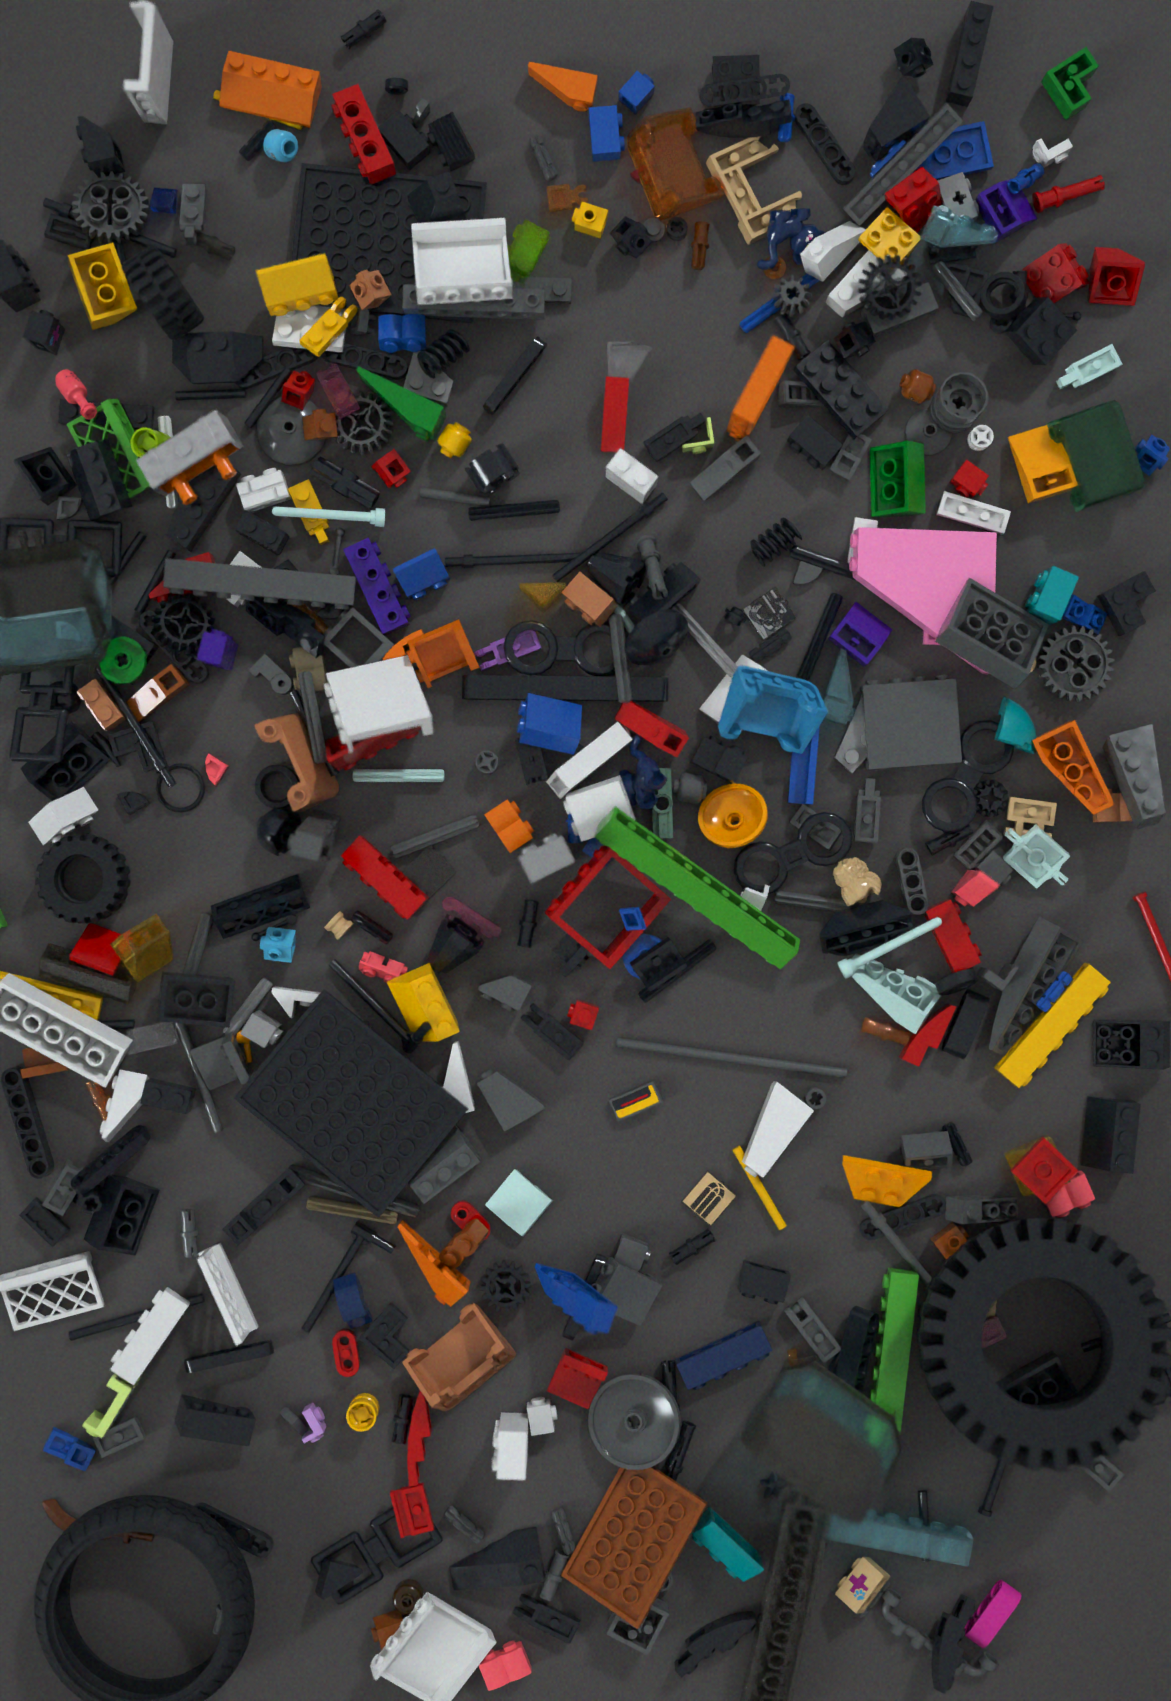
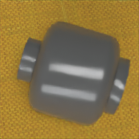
M685 772L680 775L679 780L675 779L673 793H677L679 802L699 804L701 799L705 800L708 782L704 781L702 775Z

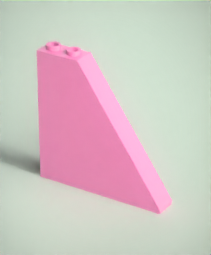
M859 527L850 536V547L853 548V557L850 558L849 569L853 571L854 579L936 639L943 622L968 578L995 592L997 532ZM963 659L965 662H967L981 674H989L986 671L975 666L974 664L970 663L969 661Z

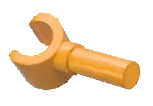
M239 1030L236 1040L238 1043L244 1044L247 1062H253L250 1050L251 1040L240 1034L242 1030Z

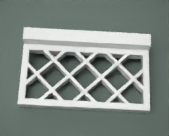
M220 1242L200 1251L197 1261L235 1345L243 1343L247 1335L259 1326Z
M90 1251L0 1275V1291L14 1331L104 1307L103 1297L91 1263L92 1256ZM87 1270L89 1276L87 1284L74 1279L78 1272ZM61 1277L69 1281L64 1291L52 1285L55 1278ZM38 1283L46 1287L42 1297L30 1291L33 1284ZM71 1283L84 1289L79 1298L66 1292ZM16 1289L24 1293L20 1302H17L10 1298L8 1291ZM49 1289L61 1295L57 1304L44 1298ZM85 1291H88L95 1295L97 1302L88 1304L81 1300ZM26 1295L39 1301L34 1310L22 1304ZM63 1297L76 1303L73 1309L66 1310L59 1306ZM41 1303L53 1308L50 1315L44 1316L36 1312ZM18 1309L31 1315L28 1321L18 1323L16 1317Z

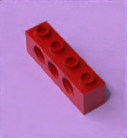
M356 84L333 93L334 104L331 105L336 119L340 117L343 122L340 124L344 137H349L352 142L349 144L353 157H358L360 160L358 168L362 177L367 176L371 185L396 175L394 162L359 85ZM351 114H358L355 117H349ZM362 133H365V134H366V135L363 136V137H359V136H358L359 134H362ZM370 153H375L374 156H371V157H368V156H367V155L370 154Z

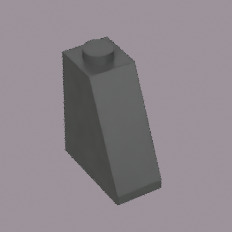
M489 1069L479 1075L481 1079L478 1080L477 1085L504 1132L545 1109L543 1101L497 1069L493 1072Z

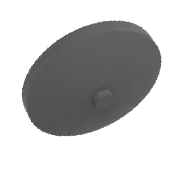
M629 1373L613 1378L598 1390L589 1408L588 1427L594 1445L609 1462L625 1469L642 1470L657 1465L671 1453L680 1435L681 1416L675 1398L661 1382L644 1374Z

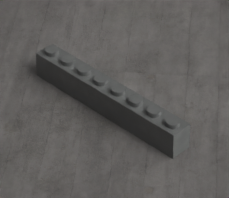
M166 559L163 587L169 589V593L184 594V590L193 591L195 596L207 597V592L217 593V598L231 599V595H240V600L254 601L255 597L264 598V602L278 603V599L288 600L287 604L301 606L302 601L311 602L312 607L325 608V604H335L334 609L349 610V606H354L356 577Z

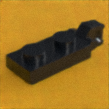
M701 413L691 419L688 415L680 417L645 440L643 444L657 463L693 439L699 433L697 428L703 425L706 420Z

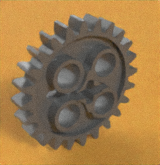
M113 171L110 172L109 177H106L101 172V178L99 179L92 175V182L84 179L85 187H77L78 193L73 194L74 201L72 202L73 216L76 219L77 226H81L83 234L89 232L90 239L97 235L100 243L104 238H107L108 243H112V239L115 238L118 243H121V237H125L129 241L130 233L137 236V228L144 229L143 222H148L147 214L150 211L148 197H145V190L140 189L139 182L133 183L131 176L124 180L123 173H120L118 177H114ZM113 190L112 224L108 225V211L110 210L109 192Z
M1071 626L1068 633L1066 628H1062L1061 635L1057 632L1052 634L1054 640L1049 638L1045 640L1049 647L1040 648L1045 655L1038 656L1037 658L1043 661V664L1037 666V669L1044 670V673L1039 678H1047L1044 686H1052L1050 693L1059 691V699L1065 694L1067 701H1071L1075 695L1076 701L1079 702L1082 700V694L1086 700L1090 699V692L1094 695L1099 694L1097 687L1101 689L1106 688L1103 680H1111L1107 672L1114 671V668L1109 667L1108 663L1115 660L1108 658L1107 655L1112 652V649L1105 650L1104 647L1108 644V641L1101 643L1099 641L1102 636L1101 634L1093 637L1094 629L1085 633V627L1081 626L1077 632L1075 626ZM1072 641L1078 644V653H1073L1070 650L1069 646ZM1060 650H1063L1066 656L1062 655ZM1090 656L1094 657L1097 661L1095 668L1089 667L1087 663ZM1057 659L1064 663L1063 671H1058L1055 668L1054 664ZM1078 659L1079 662L1077 665L1079 667L1073 668V660ZM1084 671L1089 672L1092 677L1089 678ZM1074 674H1078L1081 677L1082 683L1080 686H1076L1073 683L1072 678Z

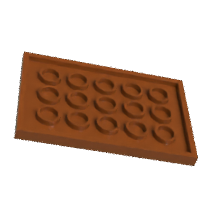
M653 1466L642 1470H630L620 1467L561 1576L639 1629L705 1511L708 1502Z

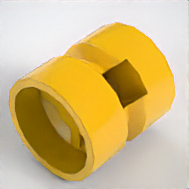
M361 1393L352 1399L347 1410L346 1419L348 1425L355 1431H367L376 1422L380 1407L373 1395Z

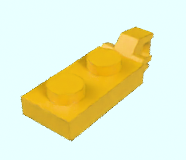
M309 479L288 488L296 508L322 509ZM301 518L310 536L316 534L321 545L329 542L325 532L326 529L330 528L327 519Z

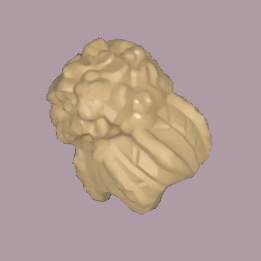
M857 857L843 859V861L838 862V866L833 871L835 882L841 887L842 898L847 906H851L855 902L865 903L867 896L875 893L879 895L882 886L879 876L874 872L868 871L866 863Z

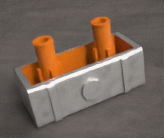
M215 409L206 416L200 417L198 421L159 446L148 450V453L136 461L153 490L163 496H167L177 490L183 504L188 505L197 499L188 482L214 465L217 466L224 480L232 478L237 472L228 457L244 446L227 417Z

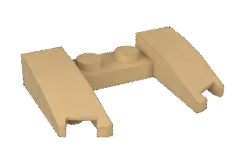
M751 137L710 155L706 161V165L716 184L720 183L739 220L738 227L748 245L766 237L770 222V211L790 210L791 212V209H796V200H801L802 198L801 191H798L761 208L742 171L778 152L779 148L773 144L768 149L758 141L760 137Z

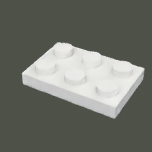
M311 306L307 310H294L286 315L276 316L272 338L273 346L306 349L300 345L299 340L331 307ZM342 309L339 313L341 317L346 309ZM346 329L325 351L343 353Z

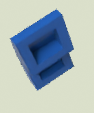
M53 1427L43 1446L44 1452L62 1458L65 1464L82 1471H86L96 1452V1449L86 1442Z

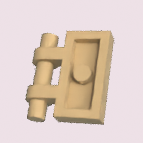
M1009 797L1006 820L1015 821L1014 828L1012 829L1020 837L1029 831L1023 829L1024 823L1036 824L1044 831V825L1054 826L1057 803ZM1005 827V828H1004V836H1005L1006 831H1008V829H1010V827ZM1045 832L1052 838V833Z

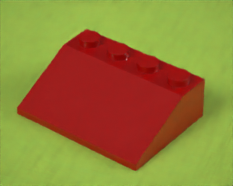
M421 726L352 741L353 752L349 753L347 744H342L340 734L325 741L327 760L338 771L341 769H351L357 764V761L363 758L365 760L371 759L377 755V751L383 748L391 749L398 744L397 741L405 737L406 739L415 737L419 734L418 731L421 730Z

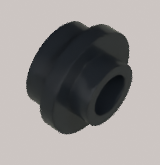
M735 606L731 609L728 607L725 609L726 614L724 618L733 624L740 626L742 622L746 621V618L743 616L745 612Z

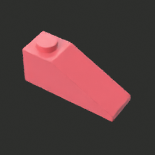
M967 870L951 893L956 896L954 900L963 907H966V905L974 907L996 890L999 884L981 871Z

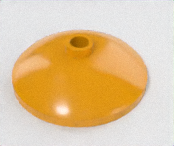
M727 784L716 788L706 796L698 812V823L703 835L711 843L724 848L741 847L755 840L765 828L768 818L767 806L762 795L754 788L744 784ZM734 821H739L738 824L732 825Z

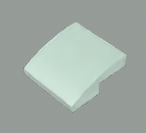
M514 1169L485 1205L508 1226L524 1237L553 1200L536 1185H533L518 1170Z

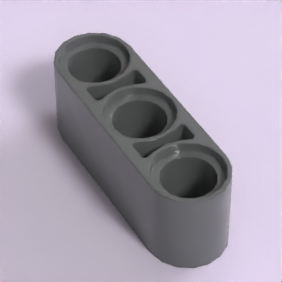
M902 848L895 855V864L904 907L910 910L911 914L920 915L927 910L928 899L919 856L911 848ZM905 852L910 853L912 856V861L909 865H904L901 861V857ZM909 875H914L917 879L916 885L912 888H909L906 884V879ZM917 897L921 900V908L915 911L911 908V901Z

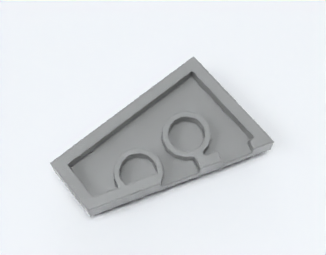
M862 695L834 757L851 774L867 758Z

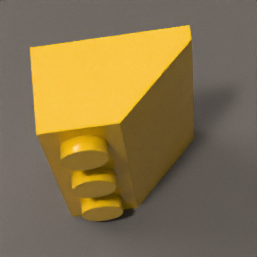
M113 243L68 255V264L92 330L115 324L137 310Z
M326 254L256 270L264 300L271 316H283L290 311H303L319 304L328 305L338 299L333 273Z
M430 963L387 981L410 1031H417L423 1022L430 1024L431 1028L423 1037V1041H440L460 1032L458 1021Z

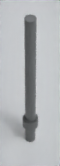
M173 1023L174 1028L178 1029L214 1133L222 1131L223 1129L209 1089L190 1053L194 1046L186 1026L188 1024Z
M864 1200L860 1206L872 1219L870 1222L875 1228H879L928 1287L932 1277L886 1223L887 1219L881 1212H877L869 1201Z

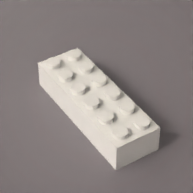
M10 973L0 981V1031L106 1088L113 1079L133 1040Z

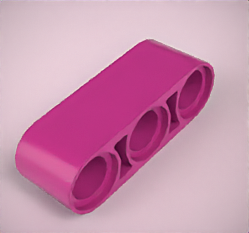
M1002 1579L997 1581L975 1610L972 1618L967 1621L964 1636L982 1649L986 1648L1019 1604L1022 1596L1021 1593Z

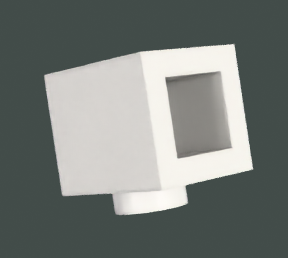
M536 1397L531 1399V1402H527L531 1436L553 1433L555 1430L554 1420L558 1419L556 1405L551 1406V1400L545 1399V1397Z

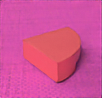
M208 753L205 760L206 773L209 780L214 785H218L229 766Z

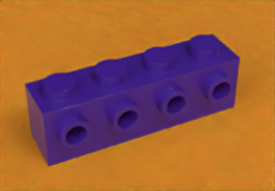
M366 538L343 549L382 634L386 636L410 625L407 619L411 618V615L406 605H400L398 598L401 597V594L396 584L391 585L388 579L391 573L386 562L381 564L378 558L381 555V551L376 541L371 543L370 539Z

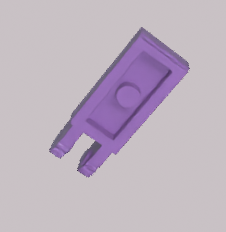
M533 630L523 631L518 634L513 644L514 654L517 658L542 649L536 632ZM505 638L490 643V646L474 652L476 658L485 656L492 651L496 657L494 660L482 663L479 666L481 671L508 663L503 649Z

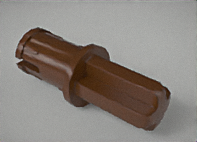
M698 221L695 223L694 240L691 243L693 248L691 267L695 270H702L705 267L706 250L709 249L708 233L710 224L707 222Z

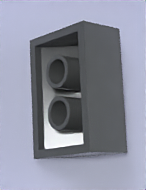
M455 1125L408 1183L423 1204H425L477 1165L481 1157L459 1127Z

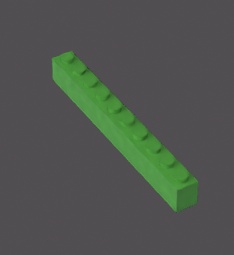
M616 806L599 823L595 837L600 843L610 847L621 858L635 865L639 871L645 872L659 885L673 892L677 898L691 905L695 911L701 912L715 925H719L729 932L733 938L740 940L750 950L764 957L768 963L782 969L798 953L800 944L798 937Z

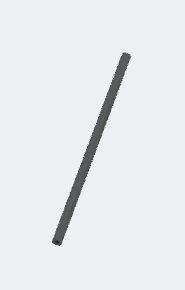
M617 1038L616 1047L843 1078L847 1076L846 1068Z

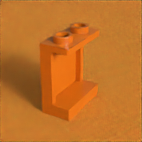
M459 619L407 641L410 650L406 651L411 664H417L419 668L415 670L420 683L425 681L427 688L432 687V680L469 665L471 671L479 668Z

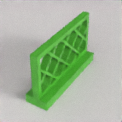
M107 399L100 406L96 407L97 414L104 411L107 417L105 427L95 423L97 415L90 421L81 415L67 423L78 447L95 441L91 439L94 427L104 430L102 440H107L109 433L116 435L118 439L116 448H111L114 451L116 462L118 461L119 454L126 456L128 459L127 469L119 467V470L125 473L123 481L126 490L130 492L128 493L129 498L152 488L136 461L140 457L136 456L132 451L131 438L135 431L119 399ZM81 422L89 425L86 437L81 436L76 428V425ZM130 475L137 477L141 487L135 490L127 487Z

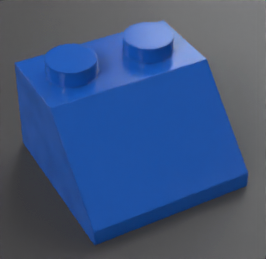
M435 548L393 568L409 600L413 598L415 601L426 596V591L432 588L435 590L441 589L447 585L446 581L450 580Z

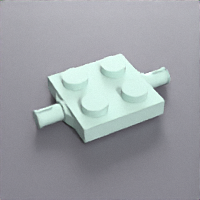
M1035 824L1021 837L1012 828L1006 831L1005 836L1014 844L1002 856L1004 861L1036 889L1052 877L1061 886L1068 881V878L1059 870L1062 864L1070 857L1069 853Z

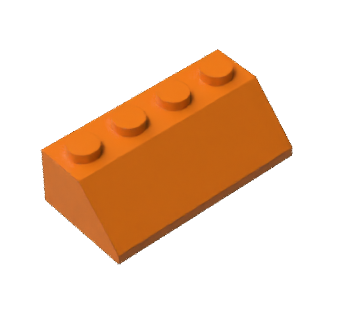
M228 51L222 71L219 105L222 108L310 128L322 88L320 72Z

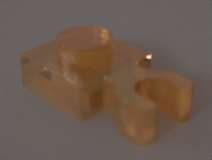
M569 184L546 187L549 212L572 210L573 202L581 205V202L588 203V197L580 198L578 196L580 192L586 191V185H578L574 190H570Z

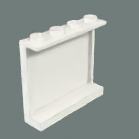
M148 1L130 3V7L143 29L140 81L125 80L124 90L144 123L167 124L173 40L154 4Z
M505 218L411 224L418 305L512 299V279L510 276Z
M408 655L326 673L325 694L326 697H331L329 699L330 709L332 713L336 712L334 714L335 724L337 728L342 729L339 730L342 744H347L349 753L353 752L352 741L421 726L424 736L433 734L432 717Z
M426 1592L423 1598L416 1602L409 1616L402 1620L395 1634L388 1638L382 1651L374 1656L370 1668L375 1680L382 1676L424 1701H452L496 1644V1640L491 1629Z

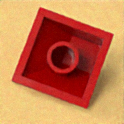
M1095 247L1090 266L1088 302L1135 306L1145 262L1118 248Z

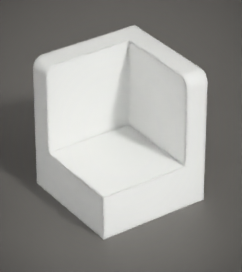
M765 885L762 893L745 888L740 896L761 911L767 899L770 886Z

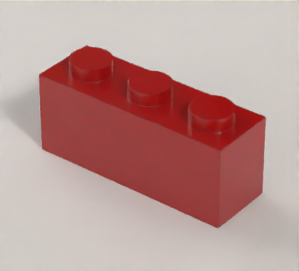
M946 899L927 908L923 913L927 922L936 917L942 920V924L931 931L951 972L955 973L969 969L981 963L979 959L982 956L980 949L976 943L972 944L969 938L972 934L966 922L962 923L959 917L961 910L956 902L952 903L951 899Z

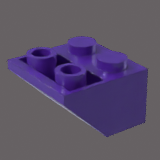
M1010 179L991 186L979 193L975 199L979 212L996 242L1038 219L1022 190L1016 194L1008 190L1007 183Z
M855 602L827 639L864 667L881 648L892 632V629L859 603Z

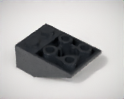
M1094 1020L1093 1066L1159 1070L1169 1068L1170 1021Z

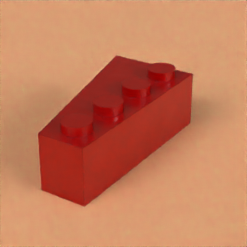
M359 835L341 855L344 859L342 863L352 872L355 869L361 875L359 879L368 887L372 885L378 891L377 895L385 903L389 902L394 907L393 910L401 918L411 919L428 901L429 897L362 835Z

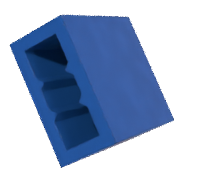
M528 693L525 702L521 701L518 715L522 716L517 726V732L520 733L519 743L574 755L580 741L582 705Z

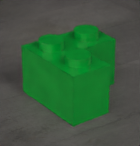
M1087 47L1047 71L1041 81L1065 121L1084 110L1092 99L1082 83L1094 75L1099 65Z

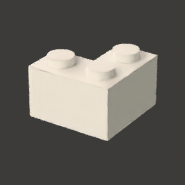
M82 787L48 803L28 823L44 846L50 842L61 841V838L72 832L76 825L80 824L83 827L93 821L92 816L98 811V808L85 788Z

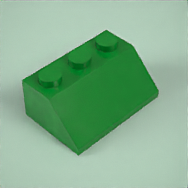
M902 441L870 447L871 517H908L926 514L924 444Z

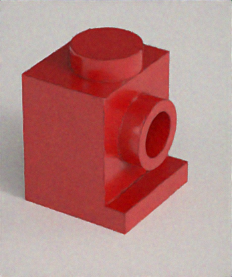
M293 371L288 381L283 385L281 402L303 410L314 392L315 379L306 371H301L300 373ZM293 392V393H295V394L300 395V398H299V397H296V396H294V395H291V393Z
M395 449L388 452L371 466L388 488L393 485L396 488L407 481L405 476L411 472ZM388 469H391L394 472V476H392Z

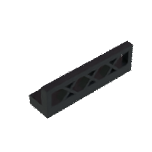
M298 874L211 905L213 921L223 939L310 908V903L303 891L302 882ZM300 897L302 903L296 905L288 904L290 900ZM272 906L280 907L277 912H267L268 908ZM250 914L258 915V917L252 921L245 919L246 916ZM228 922L236 923L235 927L227 930L224 929L222 924Z

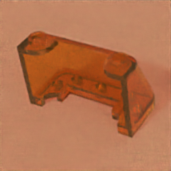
M691 107L645 116L627 136L629 153L636 170H638V175L655 218H658L660 221L716 201L724 195L722 184L716 177L706 179L690 137L696 130V118Z

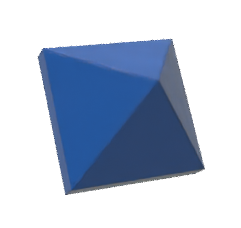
M639 907L619 909L626 931L644 930L647 928Z

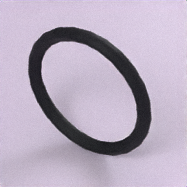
M182 763L171 765L168 767V770L183 768L196 775L200 783V793L194 803L187 807H174L167 803L162 796L161 783L163 778L161 775H159L156 784V793L162 805L173 812L179 813L190 811L198 806L205 792V783L199 771L188 764Z

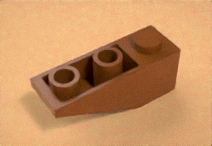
M170 664L148 681L126 703L140 723L190 686V684L177 666Z

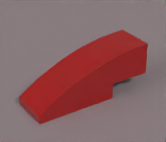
M606 376L601 452L617 453L620 448L624 450L629 378Z
M948 1003L929 1016L916 1034L913 1033L899 1058L919 1067L928 1046L938 1049L956 1007Z

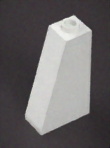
M619 722L615 723L558 768L548 778L547 784L562 799L633 740L630 737V731L624 725H620Z
M774 1081L770 1086L742 1163L746 1165L744 1170L753 1177L759 1175L764 1178L814 1111L778 1082Z

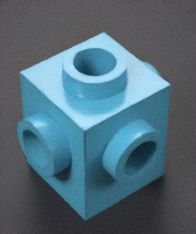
M268 927L266 936H261L260 949L264 951V959L292 963L296 947V930Z

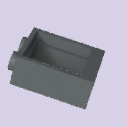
M353 607L350 610H344L338 617L339 623L334 628L330 626L323 634L325 636L324 645L350 668L357 667V665L331 642L354 617L383 642L364 665L383 661V657L394 646L389 639Z

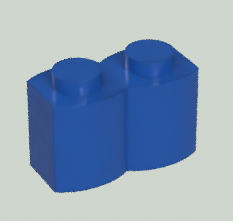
M388 314L379 316L378 341L380 350L389 353L402 349L411 352L424 350L426 347L425 315L407 314L400 316Z

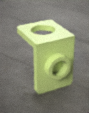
M710 417L706 419L708 441L684 444L682 452L692 451L693 454H700L706 452L708 448H713L714 437Z

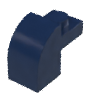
M356 1273L334 1279L337 1304L344 1322L348 1323L350 1329L373 1322L372 1315L364 1301L362 1285Z

